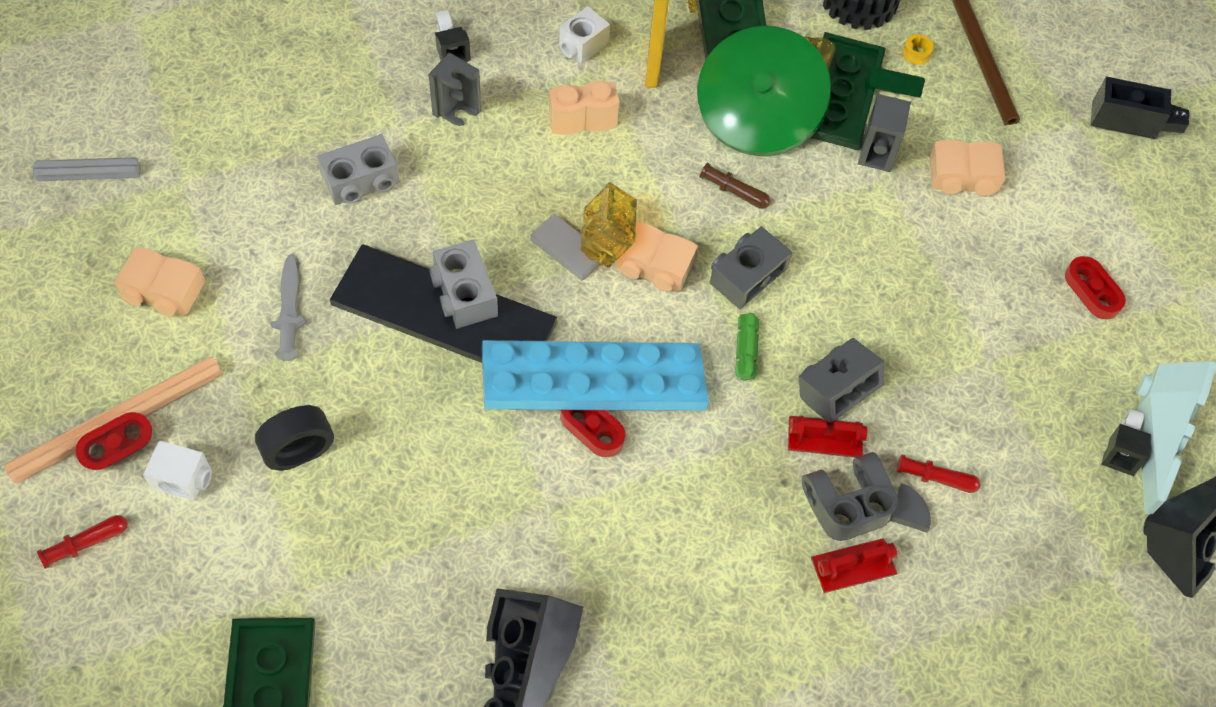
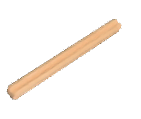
M208 357L7 462L4 465L5 471L14 483H19L76 453V445L80 438L92 430L125 413L136 412L146 416L221 376V368L213 357Z

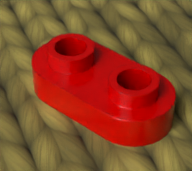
M1079 256L1071 261L1065 271V279L1071 289L1094 316L1105 320L1115 318L1126 303L1123 291L1094 258ZM1078 274L1084 275L1087 280H1082ZM1100 300L1105 301L1108 306L1103 305Z
M561 410L560 420L563 426L594 454L601 457H612L622 450L626 437L625 429L608 411ZM574 413H581L585 418L578 420L572 415ZM609 437L612 442L608 444L603 443L599 438Z
M125 413L82 436L76 445V457L81 465L90 470H103L144 448L152 438L151 423L140 413ZM128 426H138L140 429L139 437L128 439L125 436V429ZM94 444L103 445L105 453L101 458L95 459L90 456L89 450Z

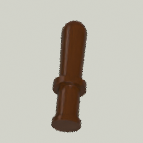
M708 162L703 167L699 177L719 185V190L724 192L726 189L759 209H765L770 205L771 200L767 193L733 178L732 173L728 172L725 174L712 167Z

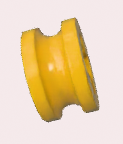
M921 34L909 36L903 48L904 58L916 65L927 63L934 49L932 40ZM913 47H915V49L920 47L923 49V52H921V50L917 52L913 50Z

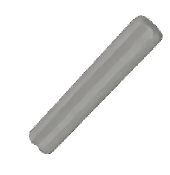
M135 157L37 160L33 164V175L37 181L137 178L140 175V163Z

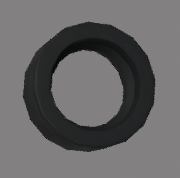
M312 405L296 406L274 415L263 423L255 434V443L265 465L271 470L278 471L290 470L320 457L334 442V433L324 412L318 406Z

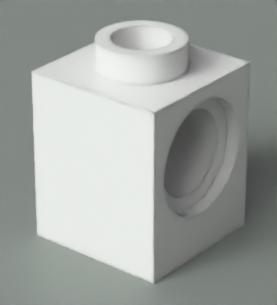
M587 6L560 25L559 46L561 51L568 58L573 57L580 64L584 63L609 45L610 24Z
M159 441L143 476L153 490L195 501L199 491H204L208 487L212 470L203 452Z

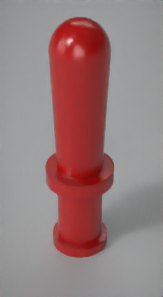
M901 454L897 463L896 472H905L922 477V482L927 483L929 480L967 493H975L981 486L979 478L975 475L935 466L933 461L930 460L924 463L906 458V455Z
M121 515L111 516L72 537L69 534L63 536L64 541L45 550L40 549L37 551V554L46 569L54 562L69 555L75 558L79 556L78 551L123 533L128 525L127 520Z

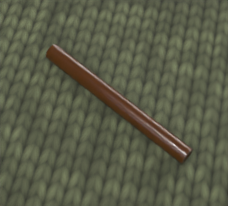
M953 0V5L1004 125L1017 124L1020 121V117L970 1Z

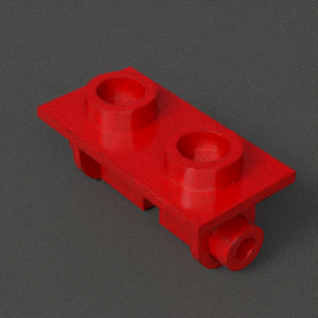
M801 415L789 416L788 451L854 458L863 455V441H866L867 426H863V423L835 420L830 424L825 419L808 418Z
M884 538L811 556L823 593L897 575L892 561L893 558H897L896 547L894 543L887 544Z

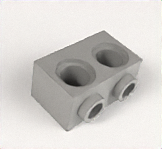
M382 134L317 156L321 176L335 206L341 203H354L362 196L375 191L386 192L395 184L400 183L397 163Z
M475 240L433 251L434 266L429 267L430 276L435 288L441 286L444 295L440 296V302L445 317L452 316L456 329L498 317L497 296ZM461 269L459 272H452L451 270ZM464 298H472V299H474V300L469 301V302L461 301V300L464 299Z

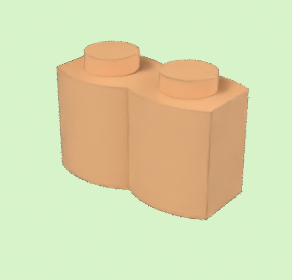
M598 81L583 87L563 85L549 91L548 114L552 133L570 135L581 132L584 129L604 131L617 126L619 98L615 83Z
M942 140L934 143L930 154L932 189H940L946 194H955L966 190L976 192V194L981 196L999 192L1005 180L1002 145L994 142H973L968 144L958 140Z
M633 222L616 254V268L620 269L621 273L628 278L638 279L641 277L647 279L662 291L673 290L681 292L696 260L698 246L683 237L665 234L651 225Z
M135 247L114 283L125 302L133 306H141L142 303L151 305L159 313L172 317L174 314L187 316L206 280L201 268L190 262L178 258H167L155 251Z

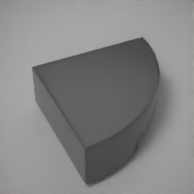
M901 483L897 492L898 507L890 521L927 533L930 529L931 517L926 502L918 492Z

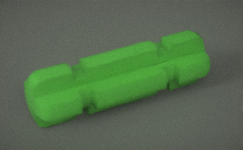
M754 313L741 314L738 317L737 328L741 331L737 333L736 359L739 361L736 362L735 375L743 381L754 380L757 376V364L754 363L758 360L759 334L755 333L759 331V319L755 317Z

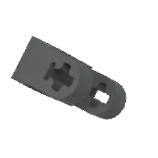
M874 452L853 459L854 474L862 488L838 497L830 478L822 469L802 476V487L807 500L826 534L834 540H849L884 527L898 507L897 494L880 458ZM870 503H878L885 512L874 510ZM841 514L846 516L851 524L839 522L835 515Z

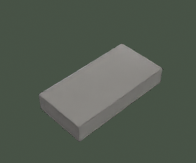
M556 214L550 216L531 234V241L581 281L597 268L606 257L605 252Z

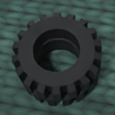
M824 0L823 7L825 10L830 9L829 16L832 19L839 17L838 23L844 26L848 22L852 24L851 28L858 29L859 25H863L864 30H871L872 24L879 28L883 26L884 21L888 23L892 20L900 0Z

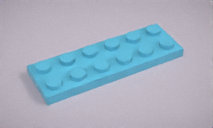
M482 341L484 409L706 411L709 404L700 343Z

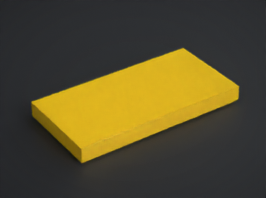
M654 0L645 87H658L669 0Z

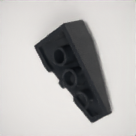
M1216 477L1165 501L1153 514L1148 515L1143 527V533L1147 536V553L1183 595L1190 598L1195 596L1216 569L1215 564L1209 562L1216 550Z
M496 589L486 641L495 642V664L485 665V678L492 680L494 696L486 702L484 707L545 706L574 649L583 606L550 595Z

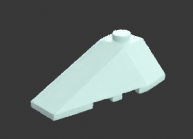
M1216 363L1159 364L1150 375L1144 374L1137 386L1136 394L1141 395L1138 411L1144 413L1140 431L1151 434L1149 456L1141 466L1144 511L1148 515L1153 514L1168 498L1182 462V458L1176 456V454L1182 452L1188 439L1193 435L1196 426L1189 423L1193 419L1198 406L1202 407L1206 402L1216 371Z

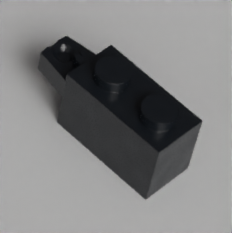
M1106 76L1092 101L1090 126L1156 139L1160 131L1184 133L1189 126L1190 112L1188 109L1171 104V89Z

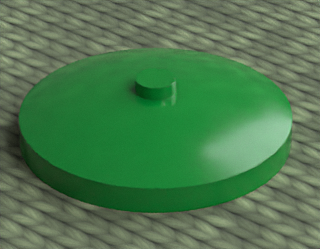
M776 26L747 28L732 34L719 43L704 62L697 85L700 112L710 132L726 146L753 156L767 157L783 154L806 142L823 122L830 102V75L820 52L800 34Z

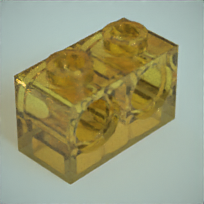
M608 182L584 208L580 251L584 252L589 259L598 261L610 268L635 243L637 199L611 182Z

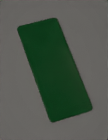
M869 66L870 87L921 98L925 78Z

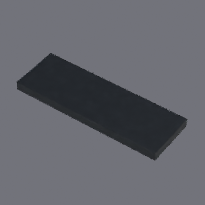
M364 244L360 246L330 298V303L334 307L481 363L483 340L548 341L557 323V317L496 294L498 317L456 329L452 316L445 317L440 302V296L444 295L441 286L434 287L428 268ZM464 298V299H462L461 301L469 302V301H472V300H474V299H472V298Z

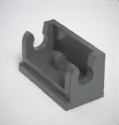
M448 53L428 74L432 115L437 118L441 116L454 125L463 126L464 121L454 115L456 111L464 110L467 114L477 116L481 112L480 71L455 55Z

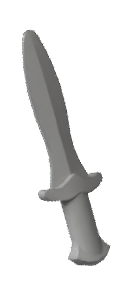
M292 254L286 258L282 271L281 313L277 321L270 322L272 328L280 330V347L275 352V355L283 361H290L297 357L295 330L306 323L303 316L298 317L296 310L299 274L296 259Z

